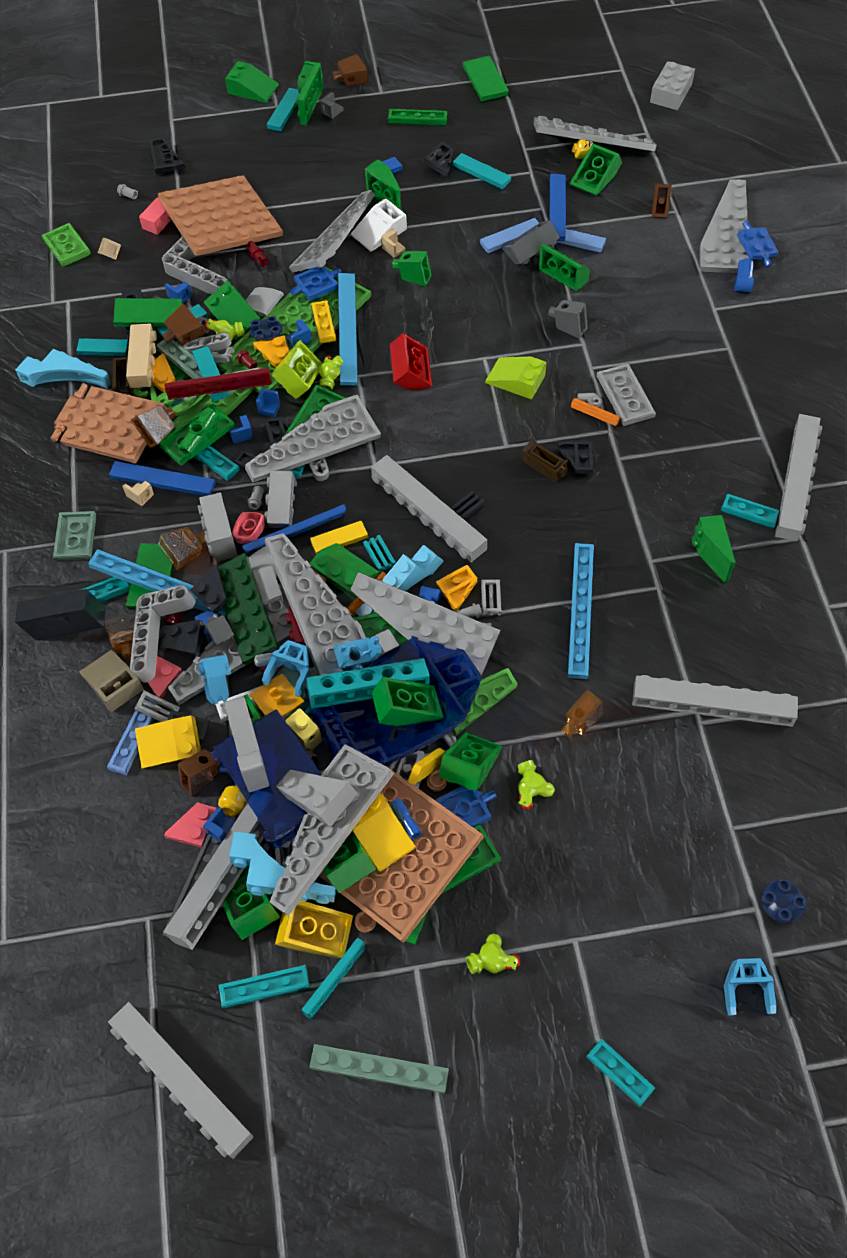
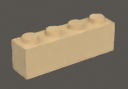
M151 324L131 325L126 374L130 388L151 387V379H154L152 366H155L153 354L156 353L154 341L157 340L156 331H153Z

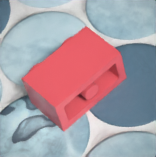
M158 198L139 216L142 229L157 235L172 220Z

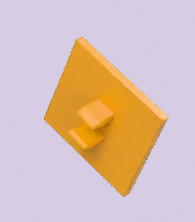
M283 673L272 679L268 686L263 685L249 694L268 721H277L305 703L301 696H295L294 687Z

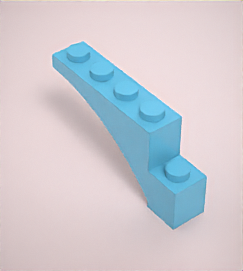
M55 349L42 362L38 359L27 357L16 369L20 381L32 387L37 384L53 381L88 382L107 389L111 385L109 375L105 370L95 368L89 363L86 364L76 357L73 358Z
M423 545L412 559L403 554L381 582L407 591L425 577L433 575L443 563V560L431 549ZM363 603L355 613L363 616L376 612Z
M234 832L229 858L231 864L236 867L245 868L250 866L246 883L247 891L257 896H262L264 893L273 895L279 877L282 878L285 868L270 857L258 844L256 834ZM313 882L300 901L312 899L321 904L334 902L335 887Z

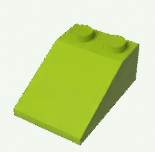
M299 340L276 367L272 376L290 395L297 399L311 387L319 373L322 362Z
M499 357L485 383L532 399L545 377L546 362L534 357Z

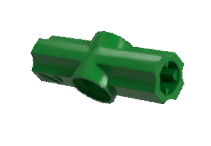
M204 409L197 421L190 423L189 432L178 446V450L184 456H192L198 446L207 441L208 432L219 418L213 409Z

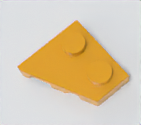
M285 336L253 342L254 349L259 350L262 356L269 360L275 368L289 353Z

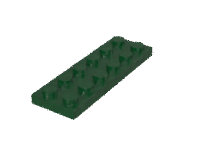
M243 553L219 566L221 571L219 573L224 582V591L227 593L229 600L224 605L226 615L234 634L241 661L244 665H248L254 662L256 655L271 653L279 649L249 558Z

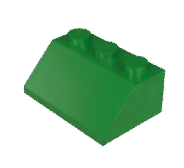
M541 244L540 271L575 291H578L589 281L590 268L551 246Z
M338 543L321 549L309 563L313 570L326 578V581L354 600L357 596L351 591V587L358 572L373 579L379 575V571Z

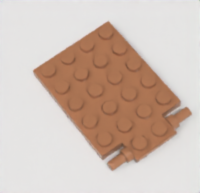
M82 383L78 392H75L73 397H69L54 423L56 425L54 427L55 431L50 439L57 442L61 433H64L60 440L63 445L137 463L147 443L131 422V419L158 406H161L165 411L167 408L165 404L93 386L86 397H84L88 385Z

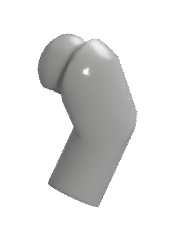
M578 393L577 399L599 407L602 403L601 398L595 393Z

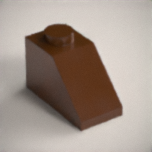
M655 184L652 217L667 218L672 185Z

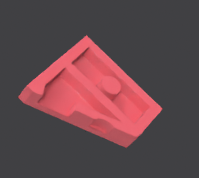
M157 655L156 673L154 678L148 682L155 695L162 699L169 690L168 687L182 673L180 667Z
M196 803L165 832V838L202 848L207 837L203 825L217 808Z

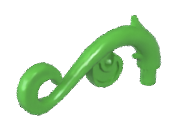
M152 384L151 387H148L150 388L152 401L164 403L166 407L174 403V399L168 400L166 392L157 397L155 387ZM146 387L133 388L135 397L145 398L149 395V392H141ZM190 397L179 405L170 408L174 410L176 416H179L190 410L191 405L196 400L194 397Z

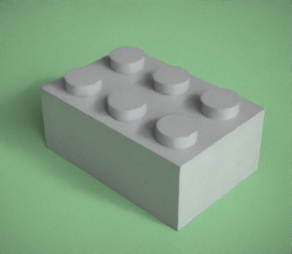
M667 61L652 87L650 103L678 110L692 85L695 69Z
M221 492L200 497L201 505H198V510L210 556L214 555L216 562L238 557Z

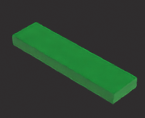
M389 109L388 123L446 125L447 111Z

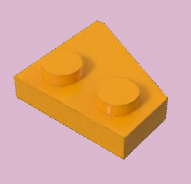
M162 353L155 359V366H152L154 379H151V384L165 393L164 383L176 382L165 355Z
M466 565L436 581V587L441 590V594L454 612H456L476 585L477 577L469 566Z

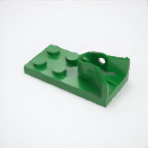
M305 61L298 77V92L300 95L296 99V105L299 108L298 118H300L301 125H307L324 89L321 63Z

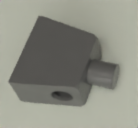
M563 300L557 308L552 306L549 309L548 315L555 318L556 327L559 330L580 338L588 328L586 303Z

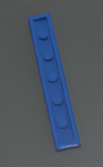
M550 174L549 221L552 222L560 237L556 241H565L566 175Z
M117 461L114 462L109 473L110 479L140 484L146 481L153 487L201 496L211 495L216 484L215 479Z
M344 505L316 515L245 544L242 550L246 555L254 553L266 546L265 538L282 533L287 538L293 537L344 516L346 508Z

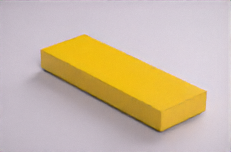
M328 301L311 303L319 342L336 341Z
M362 521L312 537L310 540L317 555L321 549L338 543L344 547L367 539L368 534Z
M441 748L436 749L415 763L408 782L415 785L438 769L446 751Z

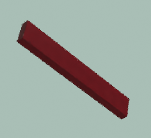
M269 368L164 383L168 400L271 385L272 381Z

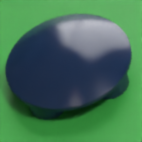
M274 316L251 321L250 335L257 340L274 339L283 331L282 324Z
M781 879L780 881L771 882L762 892L763 908L774 920L782 923H791L802 916L807 904L806 899L799 889L788 880Z

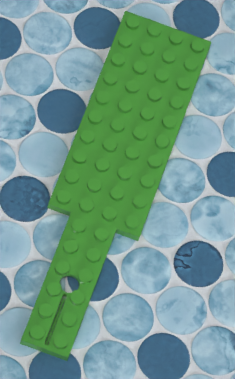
M337 276V277H334V280H335L337 283H338V276ZM355 283V309L358 310L371 297V291ZM338 289L312 301H309L305 294L301 292L294 296L290 292L271 310L268 316L262 319L274 316L282 324L283 331L278 337L285 336L289 352L293 347L287 341L286 336L297 331L296 321L302 319L310 329L312 340L304 345L313 353L323 343L319 342L311 303L328 301L334 331L339 328ZM250 331L247 332L232 346L235 352L231 354L232 357L229 358V362L215 364L218 369L225 372L224 374L248 370L237 358V354L241 350L247 351L249 356L258 363L257 368H269L272 384L234 390L229 397L222 401L212 402L209 394L201 395L191 405L190 410L173 421L174 428L167 435L212 403L228 416L253 390L260 393L261 388L275 390L280 385L272 376L276 368L269 360L262 356L259 350L254 349L253 342L261 340L253 338L250 335Z

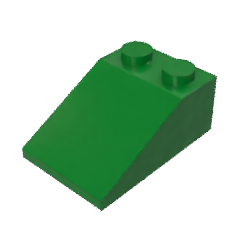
M237 61L225 78L228 94L264 103L268 102L279 86L278 82L253 65Z
M592 144L570 185L596 196L616 175L622 164L620 155Z
M376 160L365 168L367 191H373V198L381 202L387 199L401 210L400 187L390 167L380 160Z
M228 280L204 301V304L218 320H227L231 325H234L235 322H242L245 334L250 330L251 321L261 320ZM235 335L234 339L239 341L243 336L238 337Z
M722 515L700 517L698 525L695 526V535L692 536V544L696 547L699 556L726 583L731 576L735 559Z
M382 677L372 690L379 724L402 726L443 718L434 685Z
M465 732L443 755L438 776L448 782L460 784L468 790L476 791L485 781L502 750V746Z
M352 830L325 866L324 872L340 893L363 877L368 876L376 867Z
M250 866L244 868L222 903L232 928L242 940L280 918L276 907L270 903V894L264 893L262 896H257L247 891L246 883Z

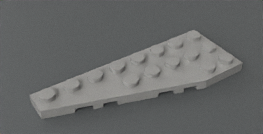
M545 116L534 117L533 124L538 133L655 151L656 149L655 142L649 138H644V140L638 139L636 136L629 137L623 134L607 132V129L598 128L597 130L591 126H579L573 123L562 122L558 118L548 120Z
M730 179L700 244V271L738 273L739 260L749 259L737 236L740 230H745L742 223L748 220L746 180Z
M373 191L362 192L289 266L292 272H302L306 269L323 267L326 264V260L335 255V251L340 247L374 197Z
M354 395L324 406L322 411L313 414L307 422L301 423L282 437V440L277 444L271 445L270 449L265 453L259 454L245 465V469L252 482H256L270 477V471H287L376 440L380 438L381 433L359 396Z
M284 533L265 538V544L318 676L344 672L339 668L333 646L366 638L361 625L351 617L348 609L343 607L336 599L337 596L322 578L315 574L310 568L311 565L304 561L296 547ZM349 655L352 660H357L356 656Z
M358 572L351 587V591L386 620L441 670L472 683L480 681L499 636V629Z
M281 583L278 585L283 599L265 604L278 646L290 639L289 631H292L291 624L287 625L285 613H288L290 604ZM234 636L216 646L212 640L205 647V651L193 660V664L186 671H183L168 687L179 705L205 690L203 675L200 676L198 668L201 659L227 655L231 674L245 666L241 661Z
M346 744L342 747L321 776L348 781L358 794L331 828L309 813L304 815L293 842L294 849L292 854L287 857L285 862L287 866L282 878L279 877L270 899V903L286 915H290L394 775L391 769Z

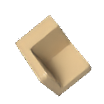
M391 229L381 236L382 249L395 258L405 251V247L398 242L396 230Z
M103 238L98 253L116 260L121 244Z
M146 481L142 484L137 483L133 488L127 484L123 486L126 496L141 506L154 495L151 484Z

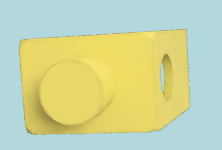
M300 708L288 717L282 725V729L304 749L309 748L313 750L322 742L318 726Z

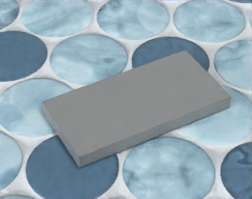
M629 364L597 372V378L617 416L620 417L619 420L623 426L655 417L656 413Z

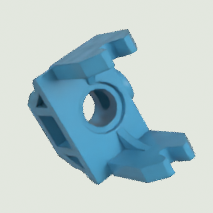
M374 636L370 640L368 637L334 645L333 648L339 668L343 671L362 669L376 660L382 651V646L378 645L379 638ZM349 655L356 656L357 660H352Z
M288 640L279 650L272 653L262 682L263 685L268 686L279 666L300 672V677L294 689L295 696L300 697L307 684L306 678L310 677L309 655L306 646Z
M227 655L201 659L198 668L200 676L203 675L207 700L211 704H218V701H227L229 693L225 675L231 674Z
M761 958L732 961L724 983L728 1016L736 1015L735 989L738 984H759L764 990L767 1014L776 1013L774 980L767 972V968Z

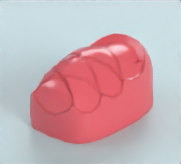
M258 512L241 513L233 529V536L237 543L245 545L258 539L265 528L264 515Z

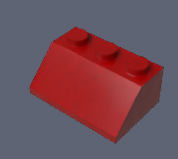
M403 333L390 344L393 382L406 390L430 388L432 380L428 347Z

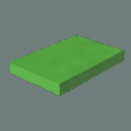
M70 223L41 235L62 267L91 254L89 248Z

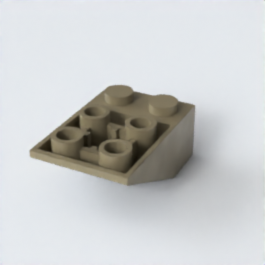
M112 650L79 671L111 713L144 690L137 676Z

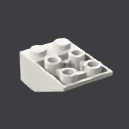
M384 199L373 206L352 231L351 236L371 252L382 245L381 236L391 229L396 230L397 235L407 230L406 214L389 200Z

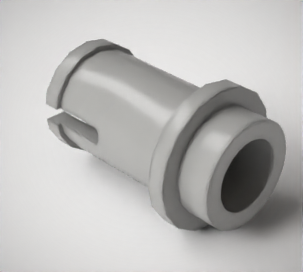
M120 184L117 188V193L120 196H126L133 200L138 196L137 190L131 189L125 184Z
M260 486L253 487L251 498L248 499V506L254 510H257L262 505L261 499L264 489Z
M475 603L471 607L457 610V613L469 618H479L482 615L479 604L475 605Z

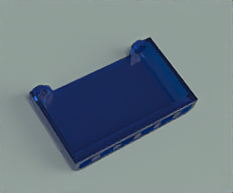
M275 709L252 723L269 781V787L253 792L248 791L238 764V752L233 735L213 746L211 755L216 763L220 762L224 765L263 826L265 832L262 836L267 844L270 845L272 843L275 849L296 837L303 817L308 812L287 799L276 786L289 770L321 776V773L279 711Z

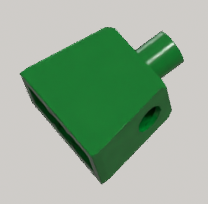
M405 251L399 260H393L392 267L393 269L400 270L403 280L421 286L427 285L432 276L427 252Z

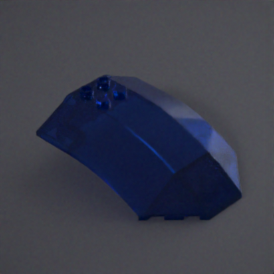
M411 636L410 640L363 668L424 658L430 676L429 685H434L443 714L442 719L397 726L407 728L408 730H396L394 737L396 740L388 741L393 726L379 724L373 698L313 708L311 710L320 733L334 758L346 744L378 763L386 765L421 750L464 722L482 681V675L463 649L456 648V650L445 648L444 644L433 641L427 643L418 640V637ZM304 687V693L311 708L308 689Z

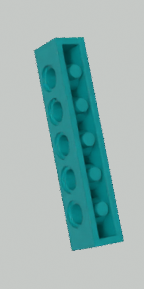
M414 659L308 677L306 679L311 709L372 699V690L382 677L429 685L430 676L425 659Z

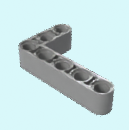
M182 236L162 257L165 272L212 295L227 279L190 262L195 254Z
M183 585L147 593L140 596L137 600L130 670L142 682L151 681L156 673L160 617L189 610L195 605V598Z
M242 696L225 701L224 705L238 752V764L248 791L253 792L269 787V781L245 697Z

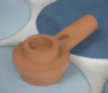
M441 763L438 770H435L427 777V786L436 792L442 791L447 785V781L438 776Z
M361 911L355 918V926L359 931L366 933L375 928L376 921L364 911Z

